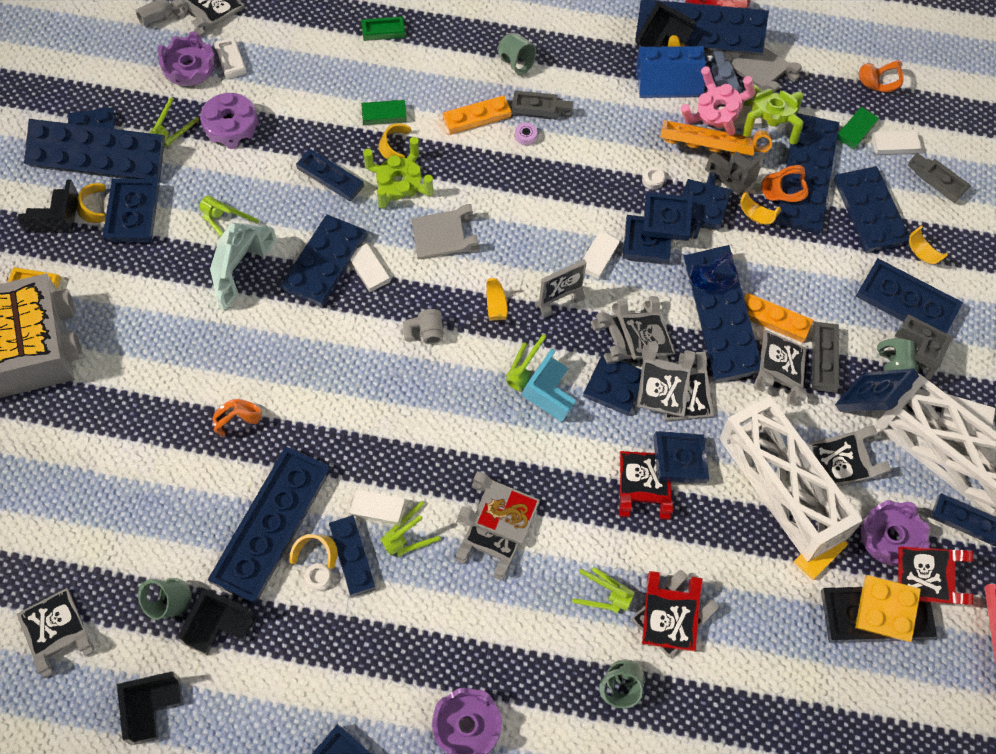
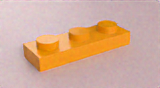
M503 95L442 112V117L451 135L510 118L512 111Z
M746 293L744 301L751 322L802 343L805 341L813 319Z

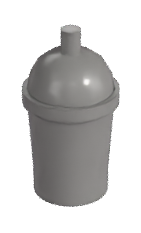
M155 0L136 9L135 12L140 24L144 26L162 19H168L174 6L167 0Z

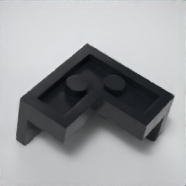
M657 1L636 37L637 46L661 47L666 37L670 38L672 35L678 36L680 44L686 46L696 29V21Z
M66 179L65 189H53L50 208H27L26 214H18L17 219L26 233H73L79 193L72 180Z
M203 588L177 639L184 646L208 655L220 631L245 641L257 617L252 609Z
M166 672L117 684L123 741L129 745H135L159 739L156 711L183 705L181 681L175 672Z

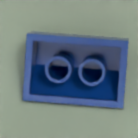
M703 46L639 47L636 60L639 98H693L704 94L705 81L701 70L705 67L706 63Z

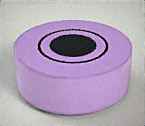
M521 123L516 127L515 139L518 143L530 145L536 141L537 129L533 124Z

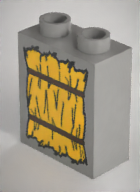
M47 273L0 284V398L75 380L72 361L83 358L82 348L76 331L67 332L65 319L76 316L74 302L68 289L57 291Z

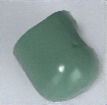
M510 33L500 41L498 54L505 63L511 62V69L520 76L532 68L536 57V47L518 33ZM517 58L525 61L524 67L517 69Z
M891 338L878 343L877 350L879 355L890 361L883 367L884 371L914 368L917 373L919 372L920 364L914 360L917 352L915 342L901 338ZM893 347L896 353L887 352L884 349Z
M169 578L165 581L148 579L147 581H142L139 586L138 600L143 612L153 620L176 617L186 612L191 604L192 594L187 583L179 578ZM155 583L161 587L159 600L150 602L146 597L147 590L150 585ZM167 597V607L165 609L163 607V600Z
M617 660L611 664L606 675L600 681L599 691L601 697L607 704L616 708L633 707L642 698L645 683L644 672L632 660ZM619 677L629 680L630 682H626L625 686H632L627 694H619L614 690L615 679L620 685L622 681ZM606 683L612 692V697L606 692Z

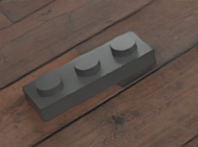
M814 322L812 390L837 393L839 390V324Z

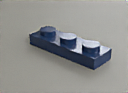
M311 149L296 163L299 171L350 202L364 187V181Z
M940 493L937 496L930 516L931 519L996 547L995 516Z
M354 515L330 522V530L337 546L338 557L350 597L376 590Z

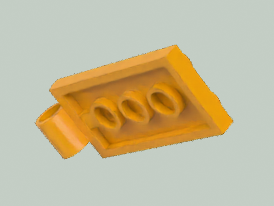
M663 120L660 138H664L665 142L676 144L678 141L685 142L687 146L699 148L701 145L708 147V150L713 152L731 151V155L739 152L743 156L744 154L754 156V152L765 153L772 146L771 136L765 130L757 131L752 139V137H745L739 134L730 136L724 131ZM766 137L768 142L765 145L761 146L756 143L759 138Z

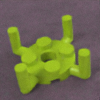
M754 85L756 95L744 102V106H752V111L747 114L742 135L745 137L751 136L755 119L758 118L766 120L768 125L775 127L779 126L780 123L790 122L794 126L789 143L797 144L804 124L796 116L801 106L803 93L796 92L790 95L787 92L780 91V94L772 93L773 89L761 90Z
M411 137L409 140L410 154L407 158L393 155L381 165L373 162L371 149L363 151L365 168L376 173L377 185L379 187L377 189V197L380 208H386L391 199L402 200V197H411L417 192L427 196L433 194V177L431 175L424 176V184H422L421 170L419 165L415 163L419 156V140L417 137ZM396 176H403L405 178L399 182L393 180Z

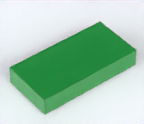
M403 16L361 20L363 41L406 38Z
M405 100L361 103L363 125L407 122Z
M860 107L838 133L837 139L855 150L878 122L879 117Z

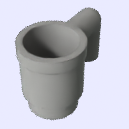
M437 309L421 311L418 317L403 322L404 339L407 342L414 340L413 328L419 326L421 337H423L425 344L433 345L443 340L442 314Z

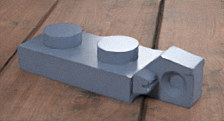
M713 51L710 71L716 87L729 84L739 94L742 93L730 62L725 61L722 51Z

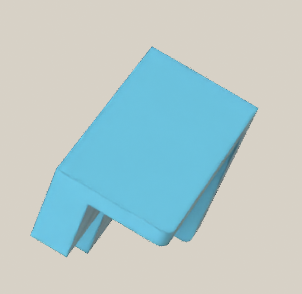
M551 349L526 384L521 395L562 422L576 400L557 388V385L569 368L553 358L556 351Z

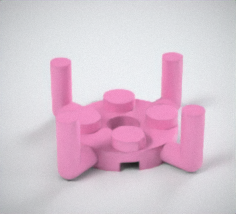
M704 67L701 73L708 92L699 97L697 113L692 115L687 104L681 106L685 122L692 125L702 120L706 125H715V128L725 127L727 134L732 136L736 132L733 123L739 118L738 115L743 109V102L756 95L753 80L750 76L745 77L743 83L746 91L739 94L729 84L716 87L710 68ZM720 104H725V105H726V106H725L723 109H721V110H716V109H715V108H716L718 105H720Z

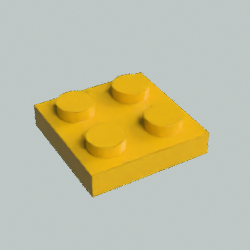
M869 575L865 576L855 628L905 642H912L921 589Z

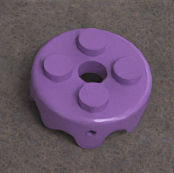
M191 31L187 37L174 36L168 47L164 45H159L158 47L159 65L162 73L167 80L181 86L196 85L205 81L214 71L215 57L210 43L206 44L197 32ZM185 61H192L189 65H183Z
M223 93L216 95L208 100L201 110V124L210 141L213 143L220 142L229 149L237 148L238 142L242 138L251 139L256 126H259L255 106L252 101L241 94ZM227 114H233V115H234L231 119H230V118H226V119L223 118V117H224L225 115H227Z
M886 500L872 508L864 517L861 525L862 542L869 554L877 561L885 565L898 566L899 546L929 548V525L918 516V508L914 503H899ZM888 529L898 532V541L889 538L887 534Z
M469 688L455 690L438 701L432 719V731L435 741L445 754H489L496 746L502 729L501 713L492 697L483 690ZM464 718H470L475 723V728L470 733H464L459 728V723Z

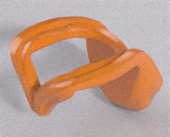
M901 60L886 64L879 69L871 63H866L860 67L859 79L869 89L878 92L894 91L900 88L904 82L901 68L903 63ZM897 68L899 75L897 81L882 85L879 82L880 76L885 71Z
M793 165L765 176L761 183L764 196L771 201L798 202L808 196V186L804 181L805 169L801 165ZM800 174L803 190L794 194H786L781 188V179L786 175Z
M229 400L214 413L213 424L215 427L213 431L224 437L226 433L222 426L235 415L240 416L249 424H258L262 418V410L257 405L246 400ZM235 407L227 416L218 421V416L227 409Z

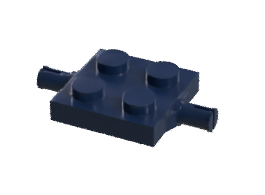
M710 172L706 183L688 179L682 196L692 197L690 238H692L693 233V239L698 238L700 228L720 230L732 189L716 186L715 183L718 178L716 173L713 175V172Z

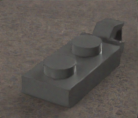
M516 90L514 91L512 113L554 118L572 117L573 101H563L556 94Z
M916 153L908 163V166L921 179L954 203L970 187L968 182L936 159H926L919 153Z

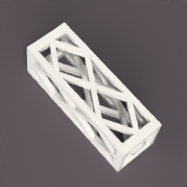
M918 374L919 377L913 383V387L903 394L898 400L896 407L883 414L875 427L983 512L996 517V509L992 508H996V459L992 458L986 447L996 449V432L921 374ZM908 404L913 408L915 414L907 413L903 408ZM931 405L947 408L954 422L939 417ZM970 424H972L975 428H977V429H978L979 431H981V432H978V431L973 430V428L970 426ZM910 432L923 437L930 448L915 445ZM947 440L957 442L968 451L969 456L957 452L949 445ZM964 475L978 480L985 490L969 487Z
M771 396L728 417L720 436V441L805 560L809 562L849 539L863 520ZM751 419V422H749V423H747V424L741 426V424H743V423H745V422H747V421H749V420ZM759 428L763 430L771 442L759 437ZM780 433L787 436L788 448H786ZM760 446L776 453L778 457L760 449ZM751 457L757 469L751 467ZM767 461L778 466L779 478ZM786 470L790 472L791 486L786 482ZM798 480L806 489L808 494L798 489ZM819 487L827 490L828 502L825 501ZM799 499L815 506L816 511L801 505ZM789 510L791 511L796 523L790 521ZM806 516L817 521L818 532Z

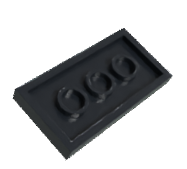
M832 587L821 590L829 643L901 641L855 628L863 587ZM919 601L912 640H933L937 638L931 602Z

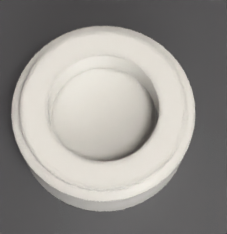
M649 167L644 171L642 182L645 187L656 190L663 186L665 173L662 169Z
M316 563L307 568L304 579L306 585L311 590L323 591L330 585L332 576L326 565Z

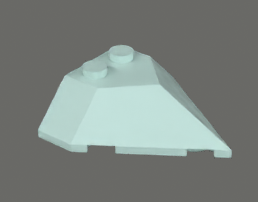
M230 223L219 238L210 271L216 298L222 310L225 311L238 294L231 274L248 250L262 257L267 255L277 241L273 227Z

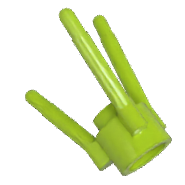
M173 97L169 98L155 126L149 132L164 135V146L169 147L175 139L199 121L198 117L194 118L171 137H168L169 131L161 125L174 101Z
M210 195L205 196L199 204L200 211L204 213L202 218L209 222L220 237L223 231L214 222L213 218H219L223 211L228 214H236L254 223L259 222L258 219L232 208Z
M545 334L540 337L521 366H518L527 343L524 342L519 349L511 369L506 374L507 378L505 380L514 390L521 392L529 382L530 372L526 367L545 340Z
M420 501L402 518L400 526L395 525L380 538L390 556L397 553L400 557L406 552L441 540L440 536H436L406 547L403 546L407 543L403 534L421 521L423 517L419 515L404 527L402 526L424 505V501Z
M593 567L592 571L599 577L584 569L579 570L580 574L611 591L608 600L612 604L576 598L572 599L574 604L607 609L618 613L620 609L627 611L634 596V591L620 584L596 567Z

